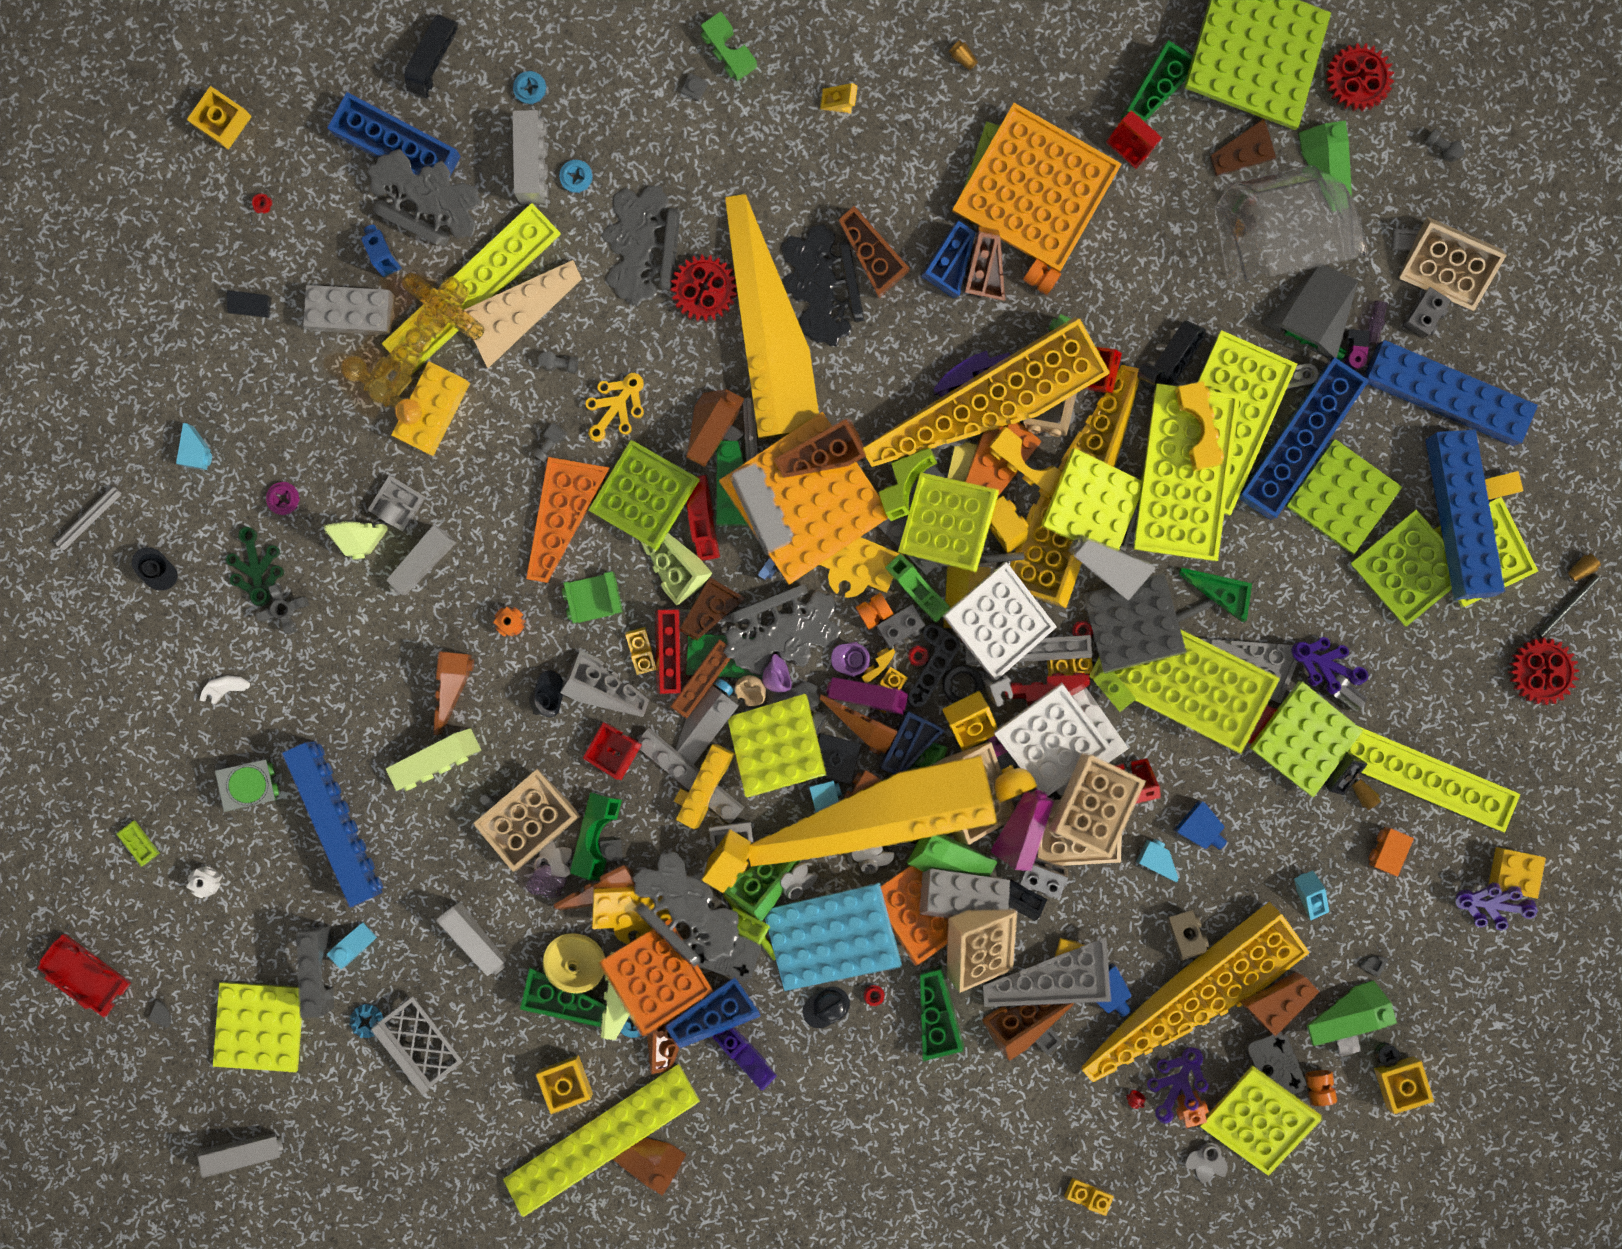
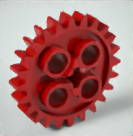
M1356 43L1354 48L1348 45L1345 50L1341 49L1338 55L1332 58L1333 62H1330L1328 65L1330 70L1325 74L1330 78L1325 83L1331 84L1327 91H1334L1331 98H1339L1337 105L1344 102V109L1351 105L1353 112L1359 106L1360 111L1363 112L1366 106L1371 110L1374 104L1378 106L1381 100L1387 98L1386 93L1392 90L1389 85H1392L1394 82L1389 77L1394 72L1388 71L1392 63H1385L1388 56L1382 58V50L1376 53L1374 52L1375 46L1369 50L1367 43L1362 48H1360L1359 43ZM1365 63H1369L1372 66V70L1367 69ZM1345 65L1350 66L1352 72L1347 71ZM1367 83L1373 84L1375 90L1369 89ZM1347 85L1352 86L1354 88V92H1350L1347 89Z
M701 254L698 261L693 256L692 263L686 259V267L679 265L681 273L674 272L678 279L671 280V283L676 286L671 288V292L677 293L672 299L673 301H679L676 307H683L681 311L683 315L689 312V319L695 315L697 322L700 321L701 317H704L706 323L708 322V317H712L716 321V314L723 317V310L730 311L727 305L735 304L731 297H737V293L732 291L737 289V285L732 284L736 281L735 276H730L733 270H725L727 263L725 262L720 265V258H717L714 262L712 255L708 257V260H705L703 254ZM697 271L705 272V276L702 279L694 277ZM711 272H713V273H714L713 276L710 278V280H709L708 283H707L709 274H710ZM722 280L724 284L721 288H714L713 282ZM707 283V287L709 290L703 291L702 296L700 298V302L698 305H696L695 302L701 295L700 286L704 287ZM688 289L696 291L693 297L685 296V292ZM707 298L714 300V304L710 307L703 305L704 300Z
M1540 638L1539 642L1537 639H1531V644L1525 642L1523 643L1524 648H1517L1519 655H1512L1516 662L1509 663V665L1514 667V670L1508 671V673L1514 674V678L1510 679V682L1517 683L1513 688L1514 690L1521 689L1519 696L1527 695L1525 701L1533 700V704H1540L1541 702L1542 705H1548L1549 702L1556 704V699L1563 701V694L1571 695L1568 688H1576L1572 680H1579V678L1574 676V673L1579 672V669L1573 668L1578 661H1571L1575 654H1567L1568 646L1561 648V641L1554 644V639L1546 641V638ZM1532 656L1536 659L1535 666L1530 664ZM1552 656H1555L1557 660L1555 666L1551 664ZM1542 669H1546V673L1542 674ZM1554 676L1557 678V685L1555 687L1552 685V678ZM1533 677H1535L1537 681L1535 687L1531 685V679Z

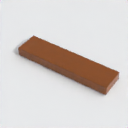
M720 639L670 706L686 719L731 660L723 652L727 644Z

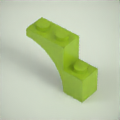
M930 448L919 450L916 454L899 458L896 462L891 463L898 484L888 486L879 492L885 514L890 521L910 514L909 496L915 481L920 476V472L923 473L931 466L937 464Z

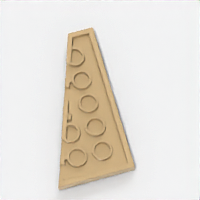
M573 260L460 311L487 368L582 280Z

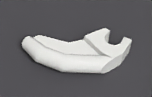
M230 675L210 680L201 692L200 701H206L207 695L210 694L212 696L211 703L216 704L227 692L245 691L250 687V683L242 677Z

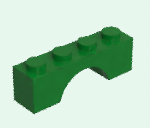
M590 792L572 860L571 874L587 880L601 881L600 877L603 876L607 860L599 850V836L607 823L617 820L622 802L621 799L606 794Z

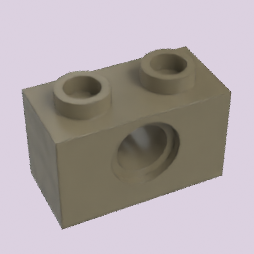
M1193 910L1168 918L1167 923L1181 961L1206 953V947H1209L1205 935H1201L1199 929L1201 921L1198 915H1194ZM1185 930L1192 931L1194 939H1186L1183 932Z

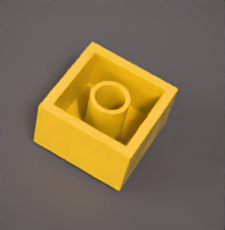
M210 86L187 120L198 130L229 150L252 116L244 108Z
M1002 496L996 500L989 529L1006 553H1009L1028 540L1029 531L1026 520L1022 516L1018 517L1016 514V507L1010 499L1007 501Z
M980 691L942 709L962 751L995 736L994 731L998 728Z
M729 829L709 856L702 881L722 893L728 887L731 888L737 880V874L739 872L743 873L748 865L746 860L751 853L749 850L751 841Z
M1496 847L1489 884L1498 883L1502 892L1507 891L1512 886H1518L1521 888L1523 896L1538 899L1546 858Z
M579 1055L542 1068L536 1074L550 1114L590 1100L593 1095Z
M1412 1056L1399 1060L1394 1066L1383 1065L1374 1068L1386 1109L1393 1114L1434 1102L1422 1061Z

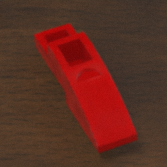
M707 475L696 476L700 480L687 500V510L692 542H695L698 558L703 561L719 558L720 553L712 517L714 516Z
M1082 672L1073 673L1072 676L1055 673L1052 676H1047V685H1043L1042 682H1033L1031 685L1011 683L1012 699H1026L1029 707L1061 683L1073 696L1090 685L1089 675H1085ZM1005 691L1006 698L1009 700L1008 693Z

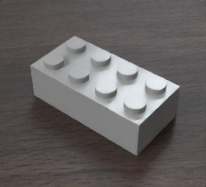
M538 110L513 111L514 194L520 204H545V197L549 195L548 185H545V177H548V165L545 164L544 156H548L547 144L544 142V136H547V124L544 123V118L540 116Z
M306 285L303 326L309 331L391 335L394 294L390 290Z
M755 463L733 473L730 480L765 555L788 545L792 541L793 533L789 525H784L782 520L784 514L779 505L776 506L773 501L775 495L770 486L767 487L764 482L766 476L762 467L758 468Z
M929 869L922 873L920 914L951 918L965 911L1008 910L1010 880Z

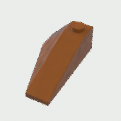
M727 389L702 394L693 410L687 458L704 467L707 465L737 418L744 402L743 397Z
M845 419L773 460L783 478L850 466L867 455L852 421Z
M439 652L436 679L440 681V685L436 690L435 696L439 706L435 708L434 735H442L466 684L470 671L472 672L474 669V659H471L472 655Z
M823 695L820 696V699L870 746L868 750L878 755L881 752H887L897 733L896 730Z
M623 865L600 877L601 882L586 885L583 889L584 892L581 894L580 892H575L554 904V907L561 911L593 906V889L635 887L636 883L633 881L635 874L632 869Z
M1074 1003L1018 1005L1010 1009H1006V1006L984 1017L982 1022L996 1046L1010 1061L1027 1050Z
M693 1005L647 1034L651 1074L666 1072L672 1069L679 1047L665 1026L687 1012Z
M645 1137L612 1160L643 1184L663 1196L682 1164L686 1153L669 1142H661Z

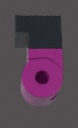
M1348 329L1344 332L1343 340H1349L1345 364L1353 370L1363 367L1367 362L1370 331Z
M996 735L987 739V742L992 743L1001 770L1009 766L1014 767L1018 765Z

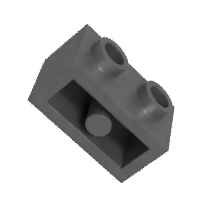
M1429 287L1423 291L1402 326L1421 338H1425L1428 335L1432 336L1439 326L1437 322L1440 317L1443 318L1450 309L1448 305L1451 300Z
M912 604L876 627L888 647L893 645L894 648H897L905 643L904 638L911 635L914 638L922 633V627L925 624Z
M1036 857L1031 871L1022 870L1020 885L1028 890L1042 892L1047 897L1059 899L1068 880V868Z

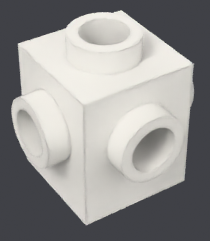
M201 867L190 873L187 879L189 883L186 888L192 890L191 893L199 898L207 897L217 892L222 876L217 874V871L211 867Z

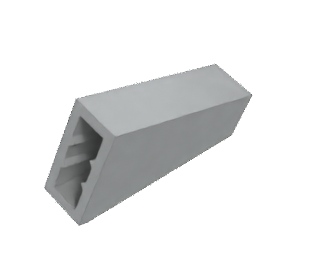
M433 525L386 580L390 584L389 589L396 595L400 593L406 596L457 542L443 528Z
M1084 535L1076 538L1068 550L1128 601L1156 569L1146 560Z
M461 902L450 908L436 920L486 976L491 973L496 975L505 968L503 963L507 961Z
M276 1133L199 1149L198 1161L201 1176L203 1178L279 1158L280 1151L283 1150L282 1139H277Z

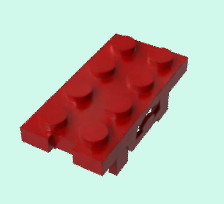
M62 934L50 946L37 967L38 970L46 975L45 980L52 985L54 984L83 1008H91L103 1018L115 1006L112 1002L115 997L123 995L132 983L67 934Z

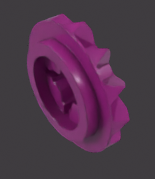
M278 482L269 488L266 495V503L269 509L276 514H291L292 511L297 509L300 501L299 491L290 483ZM287 493L286 498L290 503L282 502L280 504L281 499L276 494L285 495Z

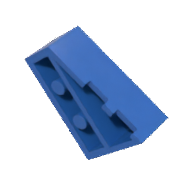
M959 220L954 223L921 274V277L954 299L959 297L976 232Z

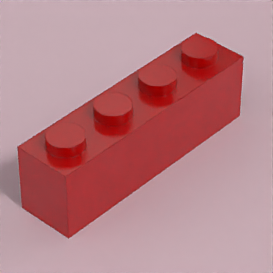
M655 610L656 693H681L679 610Z

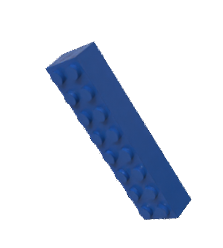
M1386 340L1376 345L1363 376L1369 380L1367 384L1512 446L1523 442L1538 406L1535 403Z
M1334 357L1329 360L1243 486L1238 499L1269 520L1277 518L1369 380Z
M1476 430L1436 432L1426 439V446L1454 600L1494 597L1505 592Z
M316 741L306 742L283 752L284 759L349 907H353L383 893L381 890L383 888L382 881L374 874V863L371 858L366 856V845L362 839H359L356 833L358 831L357 824L348 815V812H350L349 806L346 801L341 799V788L337 782H334L331 776L333 770L330 764L326 763L323 758L325 752L321 744H317Z

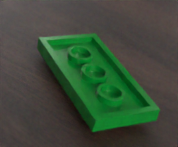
M704 634L697 641L688 636L686 675H693L719 639L728 645L726 636ZM731 658L718 677L741 678L752 675L762 679L763 673L756 675L748 669H742L736 666L734 659Z

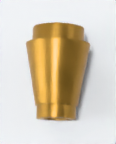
M959 40L948 51L951 54V58L969 71L978 63L966 42L963 43Z
M1592 553L1584 554L1567 574L1576 582L1598 571L1601 563Z
M1362 779L1351 786L1362 807H1365L1368 811L1381 802L1380 795Z

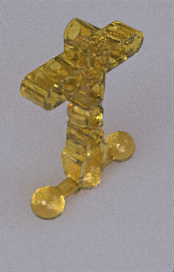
M414 273L406 274L402 280L403 288L426 305L419 314L417 322H414L417 327H412L407 331L405 342L401 340V344L397 345L387 357L379 359L371 374L367 371V364L359 356H347L342 361L341 373L349 381L362 382L365 385L364 391H368L371 399L375 402L383 403L384 407L391 405L395 409L397 419L405 425H412L419 421L422 415V408L416 400L402 399L399 395L411 383V374L417 366L419 358L422 357L420 353L425 352L430 347L431 337L436 339V335L443 331L448 322L472 340H477L484 334L482 323L460 308L467 298L469 290L466 285L455 277L446 278L438 290H436ZM393 370L397 373L391 382L386 376Z

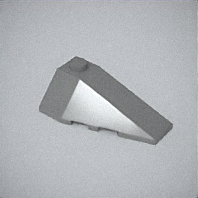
M580 650L566 676L560 693L581 703L643 717L649 699L630 684L624 685L617 679L619 675L614 671L609 673L603 668L604 663L600 659Z
M712 685L686 719L675 750L694 765L739 705Z

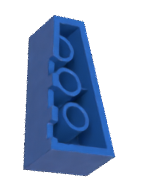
M733 978L665 1027L678 1047L683 1048L761 1016L737 979Z

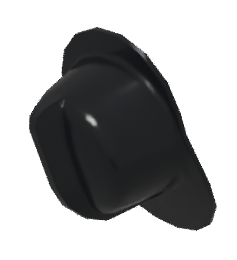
M151 547L142 548L133 555V570L151 589L158 591L167 590L176 584L178 579L177 570L159 550Z
M547 670L540 674L536 687L529 696V704L534 715L540 714L551 718L559 713L563 694L560 693L563 687V679L556 671Z
M830 987L810 997L803 1006L802 1014L805 1022L813 1028L821 1029L842 1019L850 1008L849 996L838 987Z

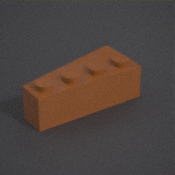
M853 206L839 219V222L878 297L881 298L910 269L858 209Z

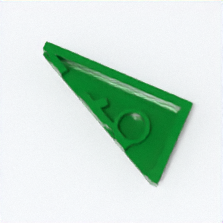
M1181 567L1179 576L1243 623L1247 621L1252 583Z

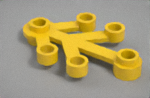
M630 373L625 376L623 381L611 383L601 381L598 384V390L602 394L623 389L619 396L603 399L591 397L586 400V407L590 411L611 406L598 425L590 427L588 435L592 441L600 442L605 438V429L618 411L620 417L619 431L623 435L631 433L632 427L629 424L626 400L630 395L633 403L631 409L633 417L641 418L644 415L639 392L643 389L644 381L639 374ZM631 380H636V381H637L636 386H634V387L630 386V385H629L630 381H631ZM603 384L608 385L606 391L601 390ZM595 401V407L590 408L589 402ZM636 408L641 409L640 415L634 414ZM623 425L629 426V430L627 432L622 431ZM596 429L600 430V435L593 436V431Z

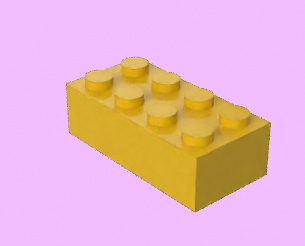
M428 361L391 435L434 456L470 383L466 379Z

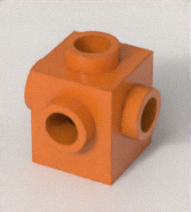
M502 607L494 616L496 619L493 623L497 625L495 629L504 637L506 635L514 636V634L517 636L525 627L523 624L526 620L522 618L524 614L516 607H506L505 609ZM507 617L511 619V623L509 625H506L504 623Z
M1192 1091L1199 1103V1107L1195 1111H1190L1185 1106L1186 1098L1184 1094L1177 1097L1178 1108H1176L1179 1120H1183L1187 1128L1207 1123L1205 1114L1208 1113V1108L1205 1100L1201 1101L1197 1091ZM1190 1101L1188 1103V1106L1193 1107L1195 1105V1101Z

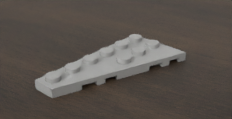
M1201 639L1279 677L1280 680L1269 700L1277 703L1282 702L1298 662L1291 654L1293 645Z
M1102 938L983 985L984 1007L1110 1002L1107 938Z

